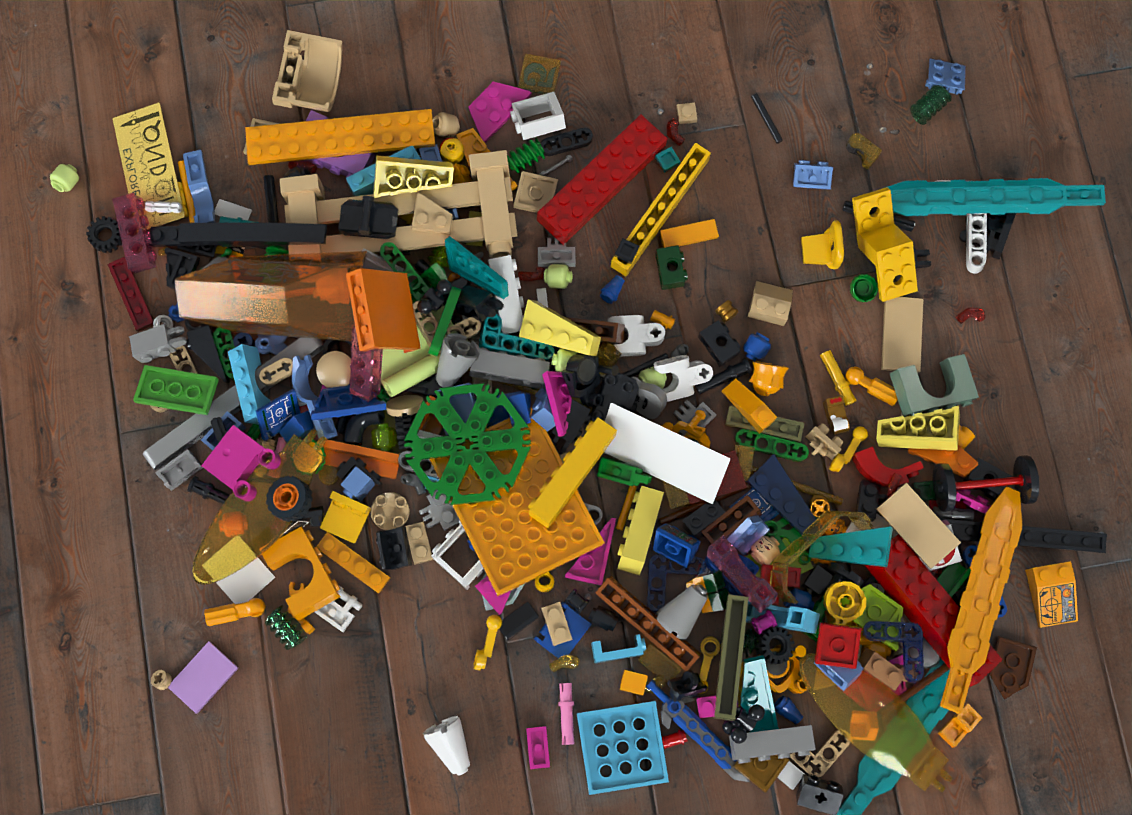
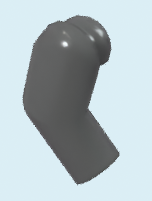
M407 472L401 476V482L415 487L418 496L427 492L416 474Z

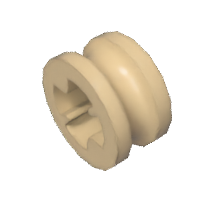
M163 670L156 671L151 677L152 686L159 690L167 689L172 681L171 675Z

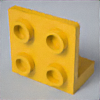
M332 491L329 497L332 499V502L320 529L349 542L356 543L371 508Z

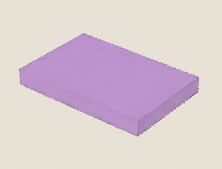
M208 641L171 682L168 688L198 714L239 667L214 644Z

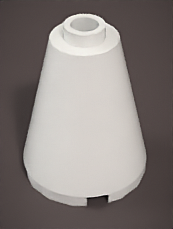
M452 716L442 720V723L437 726L436 724L432 725L423 732L424 739L452 774L457 773L459 776L468 771L470 761L461 720L458 716Z

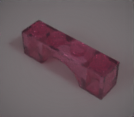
M724 536L708 547L707 557L745 597H749L748 601L760 613L776 601L778 593L765 579L758 578L744 565L737 549Z

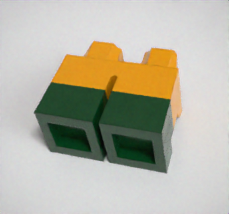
M721 569L700 574L686 583L687 588L693 584L696 586L700 584L707 590L708 598L702 608V613L726 609L728 591L727 588H723L726 585Z

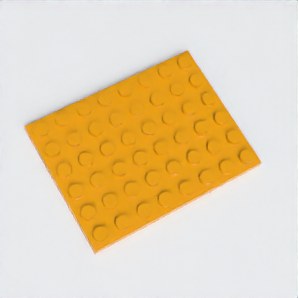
M510 418L487 428L485 432L513 428ZM532 418L531 423L527 424L529 428L521 430L530 431V434L523 436V440H531V444L523 445V447L531 446V449L513 488L508 483L506 485L509 488V492L504 488H500L498 491L501 496L500 499L497 498L495 493H492L496 501L452 505L497 597L605 543L578 490L575 491L549 528L529 515L530 508L528 506L534 498H539L542 486L546 482L550 483L553 479L551 475L557 467L561 468L563 465L547 431ZM466 439V442L462 443L461 445L465 446L466 449H470V445L476 443L470 442L469 439ZM515 449L486 452L498 470L504 475L510 473L518 456V452ZM450 456L429 459L439 480ZM469 465L458 489L461 495L478 494L485 491V484L471 465Z

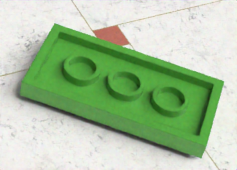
M144 365L133 401L139 404L208 415L219 379L214 376Z

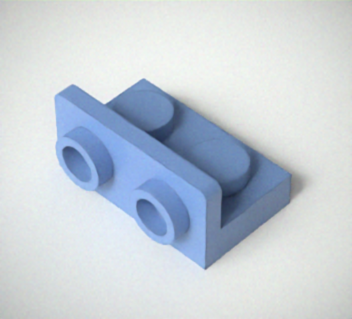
M799 160V163H794L793 166L795 167L793 187L831 190L833 167L828 165L829 162L817 161V164H810L808 160Z
M759 516L748 517L723 542V545L727 549L735 547L742 555H746L751 550V546L759 538L765 536L770 529Z

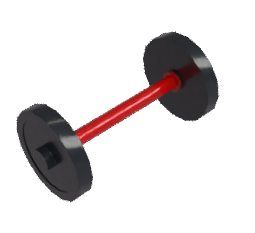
M1028 455L1016 458L1013 477L955 482L949 464L937 463L933 470L932 480L935 501L942 512H949L954 509L956 490L1014 485L1015 490L1020 492V499L1023 504H1033L1039 496L1038 470L1034 460Z

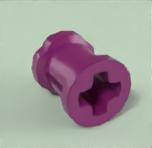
M769 609L766 610L765 614L757 618H751V623L758 634H761L763 630L771 626H777L775 617Z

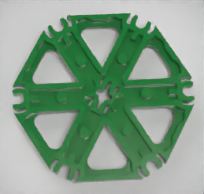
M485 383L439 388L443 392V396H441L439 391L435 390L437 399L431 400L427 396L426 400L430 404L429 406L424 400L422 401L404 440L405 442L413 441L412 443L404 444L405 448H412V452L405 454V457H414V459L406 461L432 497L437 490L436 500H439L441 495H446L445 504L450 503L451 497L453 499L450 505L496 501L492 493H495L497 498L500 499L499 489L504 488L509 492L506 483L513 488L531 449V446L523 447V445L531 444V440H523V436L530 434V431H521L524 428H529L503 391L499 396L500 390L497 388L494 394H490V385L488 384L486 386ZM474 393L477 396V400L465 424L450 404V398L453 395ZM496 406H503L514 420V427L485 432ZM432 413L449 436L422 439L418 437L417 432L425 415ZM466 439H469L470 442L476 443L470 445V449H466L465 446L461 445L462 443L466 442ZM515 449L518 452V456L510 473L504 475L498 470L486 452ZM450 456L438 482L430 481L420 466L421 460ZM469 465H471L485 484V491L478 494L461 495L458 489Z

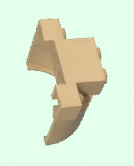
M287 30L279 76L275 83L272 97L273 104L292 108L294 105L330 112L339 84L342 63V41ZM305 50L304 60H302V56L300 55L301 51Z

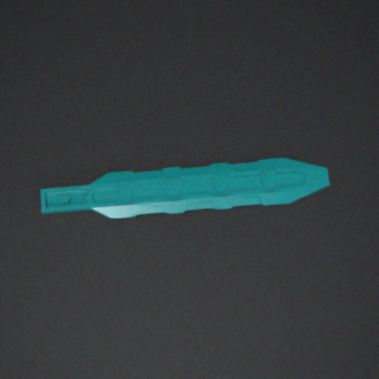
M1028 178V180L990 179L989 181L951 180L947 182L914 180L888 186L891 190L893 212L904 216H928V214L966 215L977 213H990L991 215H1005V213L1050 214L1064 206H1097L1106 203L1104 185H1063L1048 178Z
M940 658L939 663L935 667L930 668L925 677L944 664V661ZM950 670L910 697L898 714L892 717L882 736L860 761L856 785L840 805L837 815H861L874 797L892 790L902 776V771L915 753L921 750L933 728L949 711L941 707L940 703Z

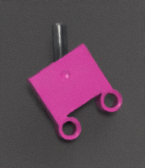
M213 418L211 425L218 445L201 466L231 488L236 497L244 501H252L257 495V490L252 484L246 482L248 477L259 463L267 469H277L281 464V458L276 452L269 448H264L234 425L227 432L222 418ZM272 455L271 462L266 463V459ZM248 487L247 493L242 495L243 489Z

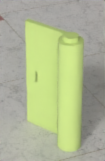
M444 306L436 312L434 310L431 311L438 323ZM450 320V323H449L448 328L451 327V326H453V323H452L451 320ZM429 322L425 323L424 329L433 331L434 325ZM418 326L417 331L421 349L404 353V350L371 349L365 351L390 397L396 396L437 373L440 353L437 357L428 354L430 347Z

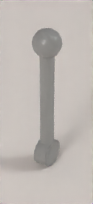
M567 155L566 159L548 170L542 171L539 175L546 176L564 163L571 162L573 157Z

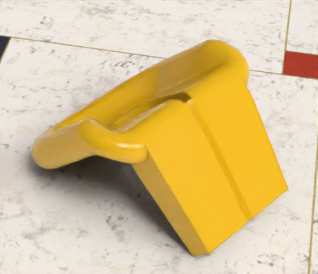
M834 220L824 234L801 237L803 264L827 265L830 269H838L844 259L842 227L838 220Z

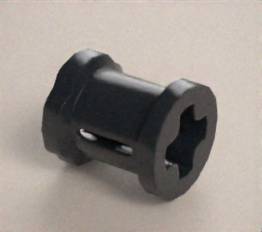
M576 589L564 601V603H569L575 608L577 614H580L590 602V600H585L579 595Z

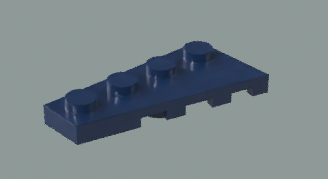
M774 454L746 481L802 536L817 522Z

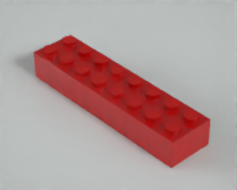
M640 114L537 212V221L564 245L655 158L656 154L665 149L668 138Z
M898 534L891 539L887 567L865 566L889 596L903 607V613L950 669L947 646L952 629L955 628L960 607ZM991 645L985 663L972 675L969 687L978 684L1003 660Z

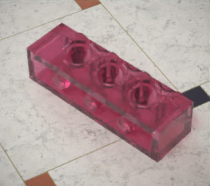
M135 193L112 199L128 269L134 273H139L155 268L157 256L155 251L152 250V246H150L153 242L150 240L151 234L147 228L149 221L143 211L145 208L143 199ZM139 229L138 234L134 236V232ZM143 247L142 251L138 253V249Z
M353 326L350 364L351 377L349 381L350 394L369 402L380 394L383 349L360 351L356 328Z

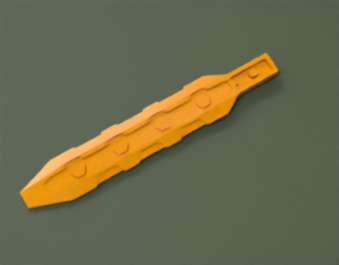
M1009 487L1004 488L985 513L980 531V541L976 555L973 556L971 562L970 576L966 590L961 597L960 611L947 646L951 668L940 706L957 714L963 711L972 675L986 661L993 625L998 618L1003 589L1009 578L1011 560L1022 531L1020 492Z

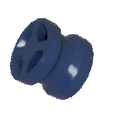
M246 332L238 333L234 337L233 343L235 347L241 344L255 347V341Z

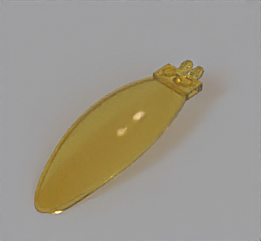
M315 429L311 430L304 440L294 434L283 448V451L277 453L281 458V464L277 469L270 470L263 465L255 469L246 480L257 490V495L252 501H244L236 497L234 492H232L210 524L193 562V578L196 583L206 585L227 578L261 556L282 536L292 521H283L271 514L272 512L268 510V505L266 504L268 489L273 485L274 481L285 476H294L310 487L313 474L316 473L326 457L318 452L327 441L324 436L317 441L314 447H311L309 443L317 434ZM271 457L270 459H268V460L266 461V463L271 462V460H272L273 457ZM248 487L243 489L242 495L247 493Z
M806 654L804 657H801L799 669L804 684L824 714L846 739L877 763L899 774L908 776L921 790L926 791L930 784L941 792L945 790V787L935 778L939 774L945 781H952L953 778L943 770L949 759L933 746L919 718L894 691L864 671L843 691L814 664L816 654Z

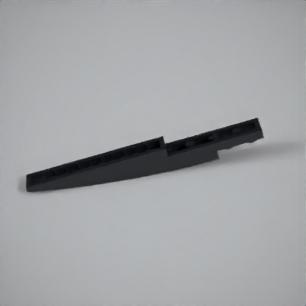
M181 223L179 226L151 227L149 245L152 247L204 245L243 247L326 244L327 225L303 223Z

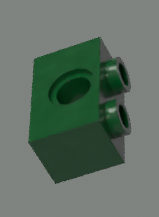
M679 246L656 249L655 257L661 289L684 287L685 280H688L687 270L683 269L682 266L684 262L683 251L679 250ZM672 264L675 265L677 269L675 271H671L667 268V266Z

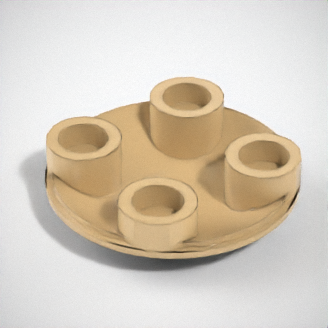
M328 352L317 363V377L327 388L347 386L354 377L355 364L343 352Z
M383 493L378 495L372 503L371 518L380 529L387 531L402 527L409 518V505L406 499L398 493Z

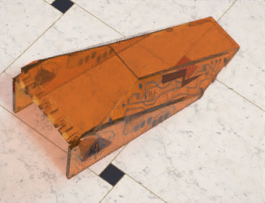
M367 251L230 257L228 260L212 264L207 268L175 279L179 317L238 333L358 341L346 273L363 268Z

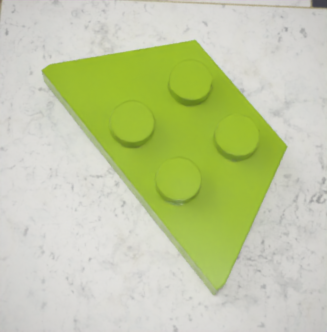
M869 584L861 588L866 597V608L861 616L852 621L896 652L899 649L898 641L899 633L901 632L903 607ZM848 596L840 600L843 606L850 603V600L847 599Z

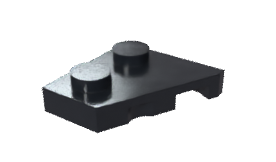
M166 247L167 286L184 292L182 286L186 280L194 275L200 258Z

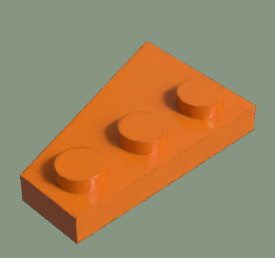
M959 445L958 450L908 449L909 454L922 457L929 463L949 464L952 472L963 478L978 466V462Z

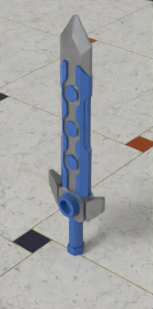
M653 679L647 683L646 687L663 702L662 711H660L661 720L667 729H670L671 720H673L734 780L750 782L749 779L733 767L738 760H732L731 748L725 745L684 704L694 701L693 698L686 696L682 697L681 701L674 702L670 696L655 684L656 682Z

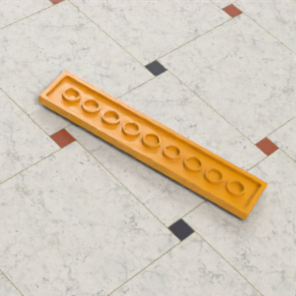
M432 109L245 127L249 165L403 150L409 146H414V148L435 147Z

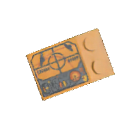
M1071 561L1025 570L1039 628L1078 621L1076 580Z

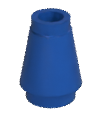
M615 275L601 289V299L609 304L616 301L625 280L621 276Z
M782 695L774 703L776 712L795 725L802 720L803 715L790 697Z

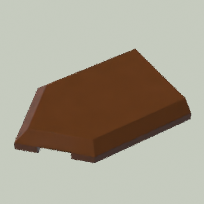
M998 636L995 651L1003 660L989 675L1003 699H1006L1029 686L1037 647Z

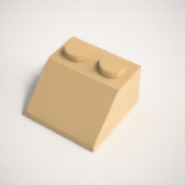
M756 281L747 317L784 326L788 320L793 290Z

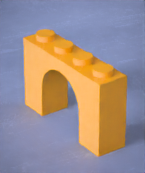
M302 526L260 549L268 567L273 571L294 559L301 558L311 561L314 574L309 585L285 599L293 616L298 621L341 597L338 593L340 587L335 579L332 580L329 576L332 572L328 564H323L320 559L323 557L318 546L314 547L312 543L314 538L309 530L305 531Z

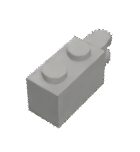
M165 324L129 336L132 356L141 363H149L153 359L165 357L177 351V347L187 342L186 338L177 337L185 332L184 327L178 326L170 329Z

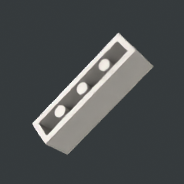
M479 348L480 355L470 367L469 376L541 389L545 388L542 374L549 371L550 362L542 358L530 359L521 354L514 356L508 355L504 351L492 352L486 348Z
M812 725L747 733L746 741L741 744L735 743L731 739V735L729 736L732 760H738L739 764L751 762L750 758L758 757V761L771 760L770 756L778 755V759L789 758L790 753L797 752L798 756L810 755V751L816 750Z

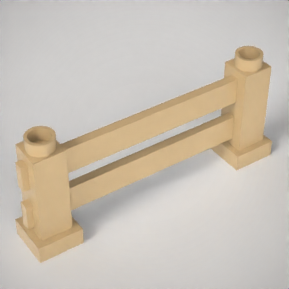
M507 151L469 155L473 182L374 198L376 202L392 203L399 209L398 215L414 213L417 193H421L443 209L481 205L482 217L452 220L450 235L412 230L411 225L397 227L396 236L389 239L340 234L326 236V244L288 245L290 264L298 267L296 268L297 271H301L298 272L299 280L302 282H316L318 274L322 271V266L325 265L324 261H328L324 258L325 256L355 255L356 253L359 254L363 248L374 254H380V248L386 242L393 243L400 251L445 246V239L451 236L460 244L485 241L489 257L491 258L512 255V237H517L515 213H509L508 201H513ZM318 174L279 179L280 191L287 205H284L286 223H339L341 205L349 199H363V196L325 200L324 187ZM386 246L385 253H391L394 248Z

